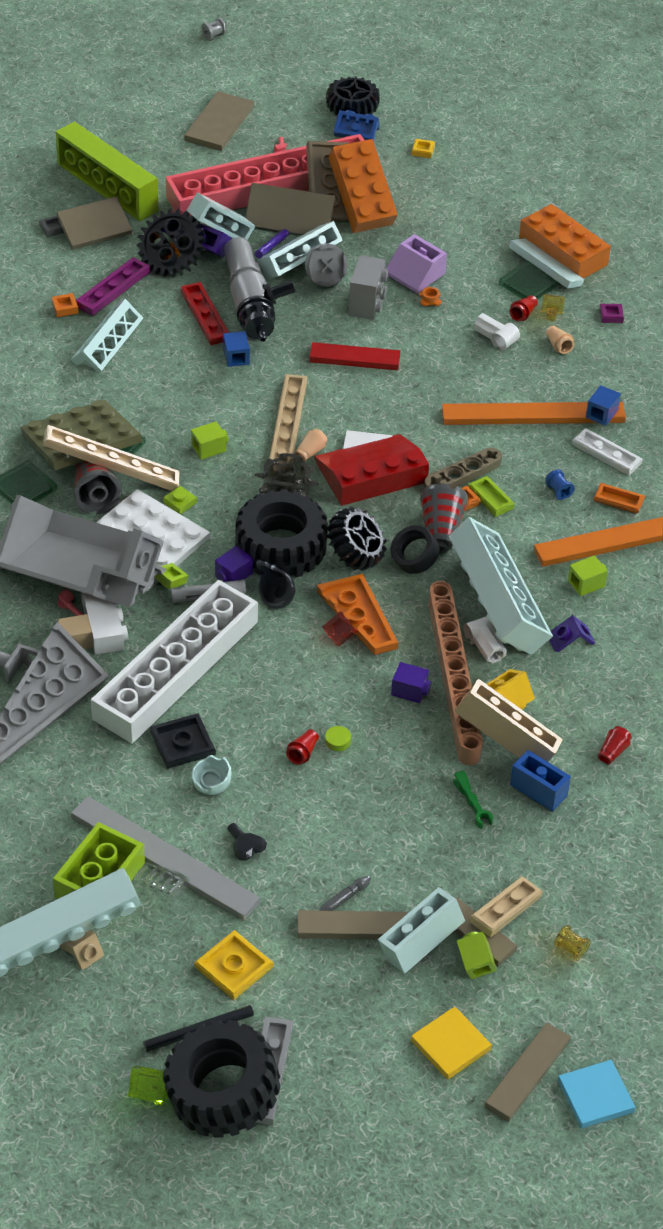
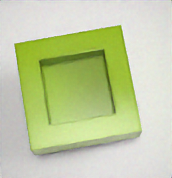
M179 486L163 497V503L181 515L197 503V497L182 486Z
M169 563L161 566L167 569L162 575L157 574L154 577L164 587L171 589L186 584L189 575L175 564Z

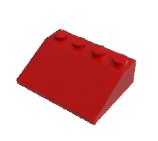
M401 434L314 456L315 462L341 506L425 484V479L429 473V463L421 449Z

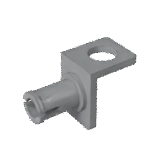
M19 644L11 655L0 651V667L4 668L5 683H10L22 663L31 665L32 660L28 654L36 656L40 650Z

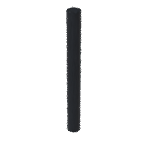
M248 1005L145 1040L143 1045L146 1052L183 1040L182 1037L187 1032H195L197 1030L196 1027L202 1024L209 1026L212 1025V1021L219 1020L222 1023H227L228 1020L240 1021L254 1016L252 1006Z

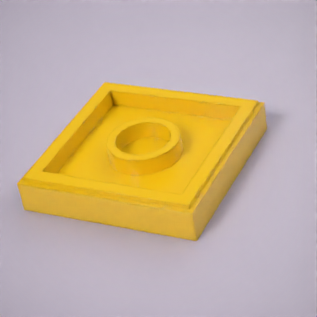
M234 930L195 961L194 967L231 999L235 1000L274 967V962Z
M455 1006L411 1035V1042L447 1080L491 1051L492 1044Z

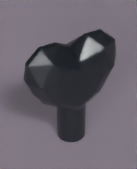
M231 823L228 826L227 830L235 838L233 850L239 860H248L252 858L253 854L266 850L267 842L264 838L252 833H244L236 823Z

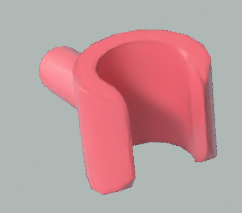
M279 137V144L274 145V153L286 150L287 145L284 143L283 137Z
M64 589L58 595V606L63 609L68 608L76 616L84 615L71 603L74 600V595L69 590Z

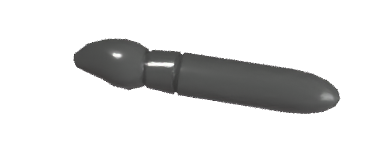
M368 875L356 879L353 884L325 902L319 911H333L358 891L364 890L369 885L371 877Z

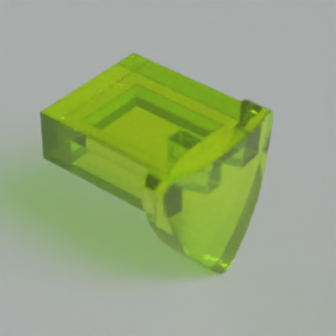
M137 1065L133 1066L130 1073L128 1097L152 1101L156 1105L162 1106L168 1098L163 1081L164 1070Z

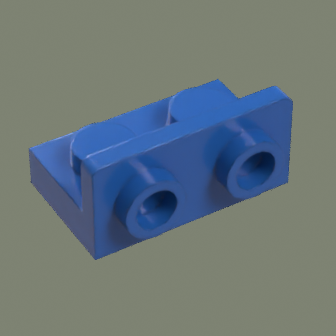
M339 110L334 128V136L349 137L361 134L364 140L373 139L374 141L376 131L380 128L379 118L372 114L362 115L350 110Z

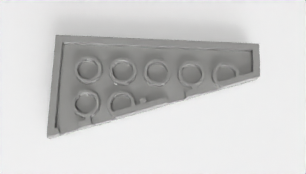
M56 622L0 714V765L104 683L109 677L58 622Z

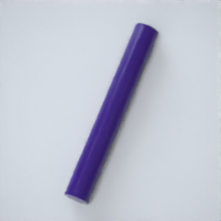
M287 229L281 230L255 251V256L259 259L288 237L289 231Z

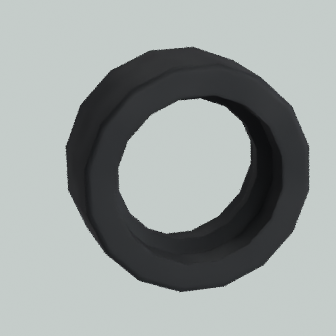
M411 525L398 532L392 540L390 548L391 557L405 572L418 574L433 566L438 558L439 545L427 528L420 525ZM417 539H425L427 541L426 548L419 557L413 560H405L403 558L404 550L412 541Z

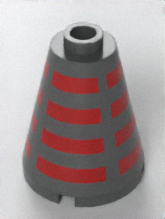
M88 461L76 463L74 498L78 507L90 514L89 512L97 511L96 515L107 513L116 507L120 501V493L122 494L119 480L103 466Z
M433 484L423 489V494H420V503L425 528L437 540L439 553H445L453 546L449 535L461 524L468 503V495L458 486L454 490L450 488V484Z

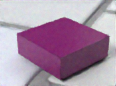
M600 304L602 323L624 322L622 304Z

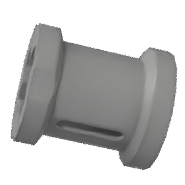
M216 18L214 22L203 23L201 31L206 39L211 40L213 36L226 34L227 27L222 18Z

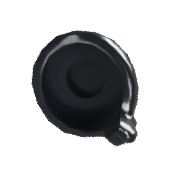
M258 560L257 568L264 572L259 581V593L262 601L273 609L285 608L291 603L296 592L294 580L288 572L279 569L276 564Z

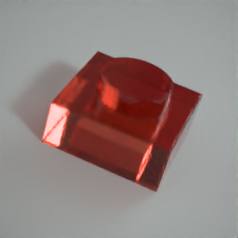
M341 611L322 626L338 647L358 632Z

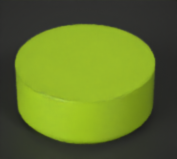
M333 726L326 731L325 744L333 751L346 750L351 744V733L345 727Z

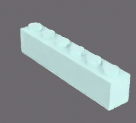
M121 868L1 926L0 977L17 965L29 964L33 961L34 957L42 953H51L57 950L59 945L69 940L75 941L82 938L85 932L107 926L116 917L132 914L142 904L125 869Z

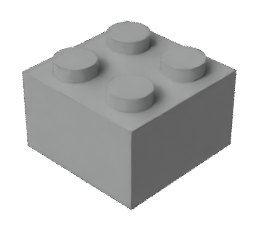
M359 256L350 281L349 316L374 320L376 313L381 312L383 303L381 299H385L387 294V286H384V282L387 281L388 269H385V259Z

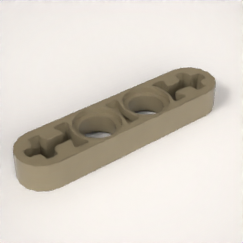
M496 448L483 449L428 475L425 479L424 488L431 484H450L451 489L461 486L498 468L501 465L502 453ZM470 465H474L478 467V469L471 470L467 467ZM451 474H456L459 476V478L452 479L448 476Z

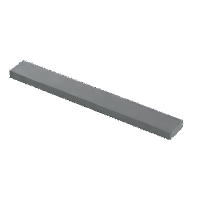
M89 796L71 812L72 819L90 830L100 822L143 843L145 862L243 921L260 904L259 896Z

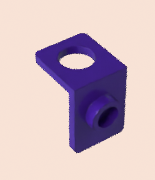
M573 615L551 630L553 637L549 639L555 652H560L579 637H582L591 645L595 644L587 625Z

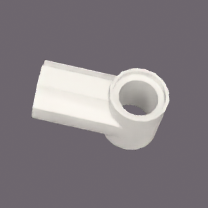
M484 313L480 314L474 323V330L491 339L493 346L499 347L501 351H504L520 338L519 329L514 324L507 323L503 325Z
M487 616L464 624L465 637L471 640L469 642L471 645L475 644L487 662L495 663L501 661L506 656L507 650L497 638L495 627L488 620Z

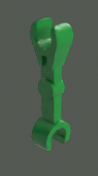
M465 771L456 772L453 783L465 795L468 805L474 810L476 826L480 829L483 828L481 818H486L489 824L492 825L493 815L487 810H482L477 796L471 791Z

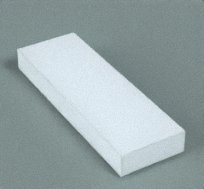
M586 428L572 440L573 446L628 476L643 461L639 456Z

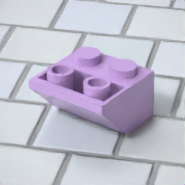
M414 234L403 241L397 248L386 268L388 269V276L418 293L445 274L447 253Z

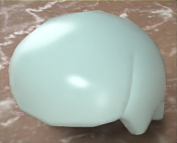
M210 755L194 766L192 769V782L196 789L203 794L216 795L222 793L230 785L232 776L231 766L225 757L219 759Z

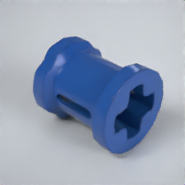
M560 469L551 471L545 478V484L555 491V496L558 500L570 497L575 490L574 485L564 478L565 474Z

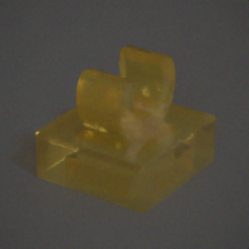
M543 294L541 312L548 313L547 320L556 321V314H563L565 297Z

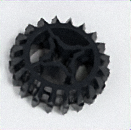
M349 76L347 78L341 77L340 80H334V83H331L329 88H327L326 103L330 112L334 111L335 115H338L339 110H350L362 115L372 114L376 112L379 106L380 93L379 89L376 88V84L371 83V80L365 81L364 77L361 79L357 78V76L355 78Z
M351 506L341 509L329 520L327 538L331 540L329 546L334 548L333 554L339 556V561H345L346 567L352 566L354 571L357 569L363 571L377 565L385 556L384 552L387 548L384 544L387 540L382 536L384 531L380 530V524L374 521V516L370 517L367 510L362 511L360 507L354 508Z

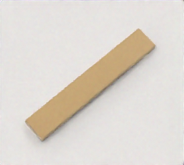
M285 374L267 472L291 474L308 376Z
M47 425L43 442L45 447L171 491L179 487L178 470Z

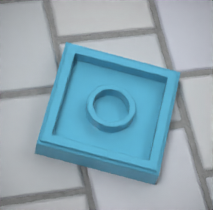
M612 1060L562 1074L558 1077V1082L581 1129L635 1112V1105Z

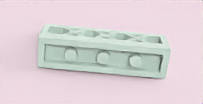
M124 299L110 310L71 358V361L75 365H79L86 360L96 372H101L142 321L143 317ZM126 311L134 319L133 323L126 322ZM115 326H121L122 336L116 335ZM104 339L111 340L112 349L105 348ZM93 352L100 353V364L92 356Z

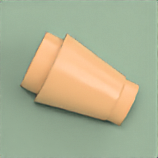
M550 326L546 330V336L557 353L567 354L573 349L574 339L572 335L556 326Z
M319 429L308 431L295 451V456L305 462L326 447V435Z

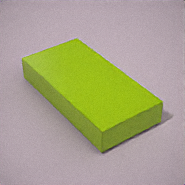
M488 476L468 484V487L480 498V502L495 517L514 509L515 503Z

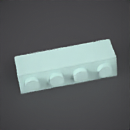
M334 221L314 228L256 261L264 278L267 280L278 277L305 262L308 253L316 245L323 243L336 245L343 240Z

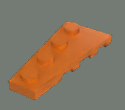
M363 574L317 585L316 592L374 655L398 649V641Z

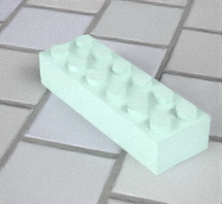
M468 517L449 535L453 544L452 549L462 561L460 565L470 577L469 583L479 595L478 601L485 607L488 613L486 616L494 625L497 638L504 644L509 643L513 645L518 651L523 650L529 654H534L553 635L500 534Z

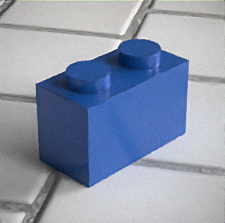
M527 750L512 765L510 785L553 812L568 796L571 776Z

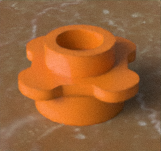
M426 287L419 293L422 299L420 301L422 306H440L442 304V301L439 299L441 293L437 288Z

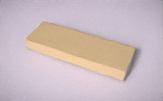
M521 876L471 915L470 923L491 938L541 898L543 891Z

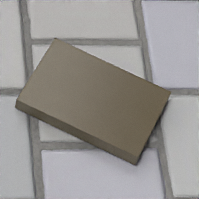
M117 196L57 212L58 221L72 250L132 234V228Z

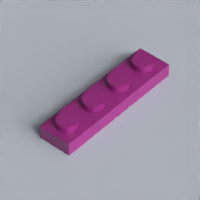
M132 257L76 300L78 308L94 316L149 274L150 266Z

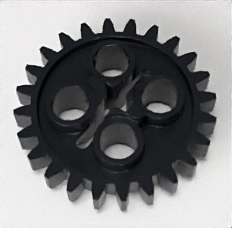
M169 208L166 215L162 210L160 211V217L153 214L154 221L146 220L148 227H141L144 235H138L139 240L142 241L137 244V247L140 249L138 255L142 258L141 261L149 265L150 271L153 270L156 275L161 272V275L166 277L169 272L171 277L174 278L175 273L178 272L183 276V269L190 272L189 265L197 266L198 264L195 259L203 258L199 251L206 250L202 245L207 242L203 236L206 233L201 228L202 224L194 216H190L188 211L182 214L179 208L175 214L171 208ZM179 226L176 231L172 232L174 227ZM162 229L166 230L167 234L170 236L173 243L180 251L182 255L181 257H178L174 249L171 247V244L162 233ZM161 238L158 243L154 244L156 239ZM189 242L187 247L182 248L185 243ZM172 254L168 260H164L167 255Z

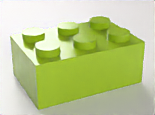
M98 822L53 877L54 898L59 899L121 868L125 869L132 881L145 864L144 844Z

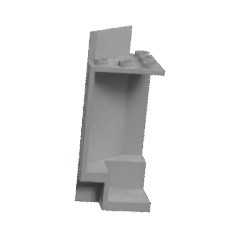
M16 495L15 501L11 505V513L7 525L3 529V537L0 540V568L126 607H131L135 603V596L138 593H144L154 583L153 578L157 574L162 575L167 570L156 565L164 543L163 540L141 530L133 529V531L128 530L127 532L61 513L20 495Z

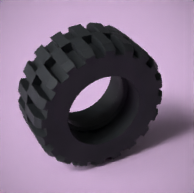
M281 489L280 492L270 490L264 495L260 493L254 496V500L249 499L238 512L235 524V546L253 557V568L256 574L262 576L264 573L257 568V561L261 560L270 564H276L279 569L288 572L290 576L300 577L304 571L309 573L315 569V565L318 566L326 554L327 516L317 502L313 503V499L307 495L305 497L301 496L300 492L294 491L291 493L288 490ZM273 530H289L297 533V535L289 538H276L265 533Z
M219 1020L212 1021V1025L205 1026V1024L197 1026L195 1032H187L182 1037L183 1041L181 1043L177 1042L171 1049L173 1055H168L164 1064L166 1069L163 1071V1081L175 1114L188 1129L193 1131L196 1129L197 1133L203 1136H209V1133H212L214 1138H223L224 1134L238 1135L240 1134L239 1131L245 1128L248 1131L255 1127L257 1120L262 1121L268 1115L267 1109L274 1107L277 1101L275 1095H278L280 1092V1074L269 1043L265 1041L264 1036L259 1031H254L253 1027L247 1024L239 1026L238 1021L228 1020L227 1023H222ZM234 1065L246 1069L241 1079L228 1089L218 1092H207L198 1089L206 1075L219 1067Z

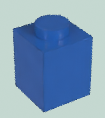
M246 332L223 333V351L227 366L250 365V347Z
M600 385L588 400L586 418L607 426L618 411L621 393Z

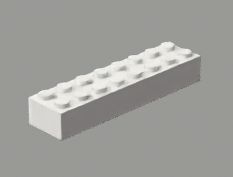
M216 581L91 699L92 720L131 744L135 742L258 622V602L222 581Z

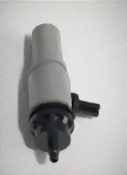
M241 237L232 238L225 244L224 253L231 275L229 278L230 292L237 320L249 337L265 342L267 340L266 337L270 336L274 330L276 319L274 305L277 304L276 299L292 294L296 290L292 280L271 287L270 283L267 284L262 276L259 264L255 262L249 241Z

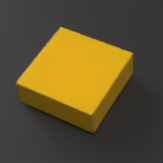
M415 139L411 156L432 158L435 142Z

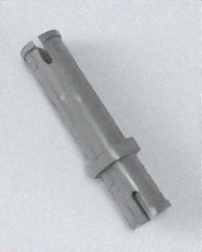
M244 579L223 582L246 595ZM214 583L171 588L173 604L196 601Z

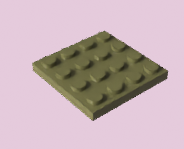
M96 400L90 405L74 407L68 412L52 414L49 418L40 421L33 420L27 425L20 427L23 437L54 470L85 460L43 446L44 432L47 425L118 450L142 442L141 433L106 400Z

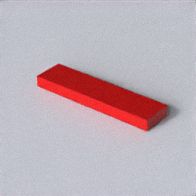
M198 282L181 286L180 292L210 346L223 343V333H229L202 283Z
M312 342L309 362L398 371L401 350Z

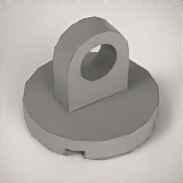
M327 243L316 245L306 257V274L318 286H335L347 273V257L336 245Z

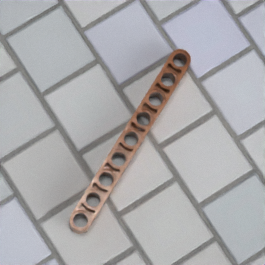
M437 581L430 586L428 606L457 756L461 763L475 765L481 759L483 743L481 730L455 712L462 698L472 687L451 586L444 581Z

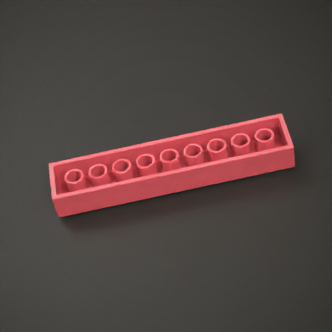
M361 134L328 142H348L349 144L364 141ZM306 146L166 176V198L174 212L179 208L183 214L197 192L230 210L248 207L251 183L309 192Z

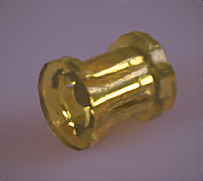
M569 925L564 926L554 940V946L557 948L562 947L570 952L576 961L587 952L591 944L590 939L582 938L573 932L572 927Z

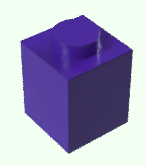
M234 546L215 560V576L217 580H222L223 582L245 580L253 574V557L237 546Z
M400 662L392 679L391 695L420 703L423 695L428 696L431 689L432 681L428 680L429 670Z

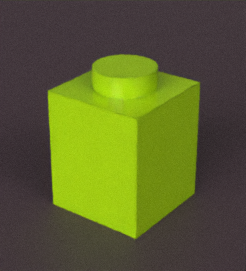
M217 421L191 429V446L201 460L226 452V443L229 440L225 429H221Z
M594 555L570 564L568 582L582 596L605 587L608 571L606 566Z
M483 931L479 933L470 932L465 934L462 939L456 940L465 970L470 979L497 971L488 940Z

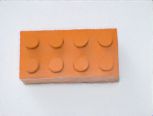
M373 139L333 147L328 159L352 232L357 233L393 225L398 214Z
M553 204L521 219L519 239L526 238L583 279L608 265L611 246Z

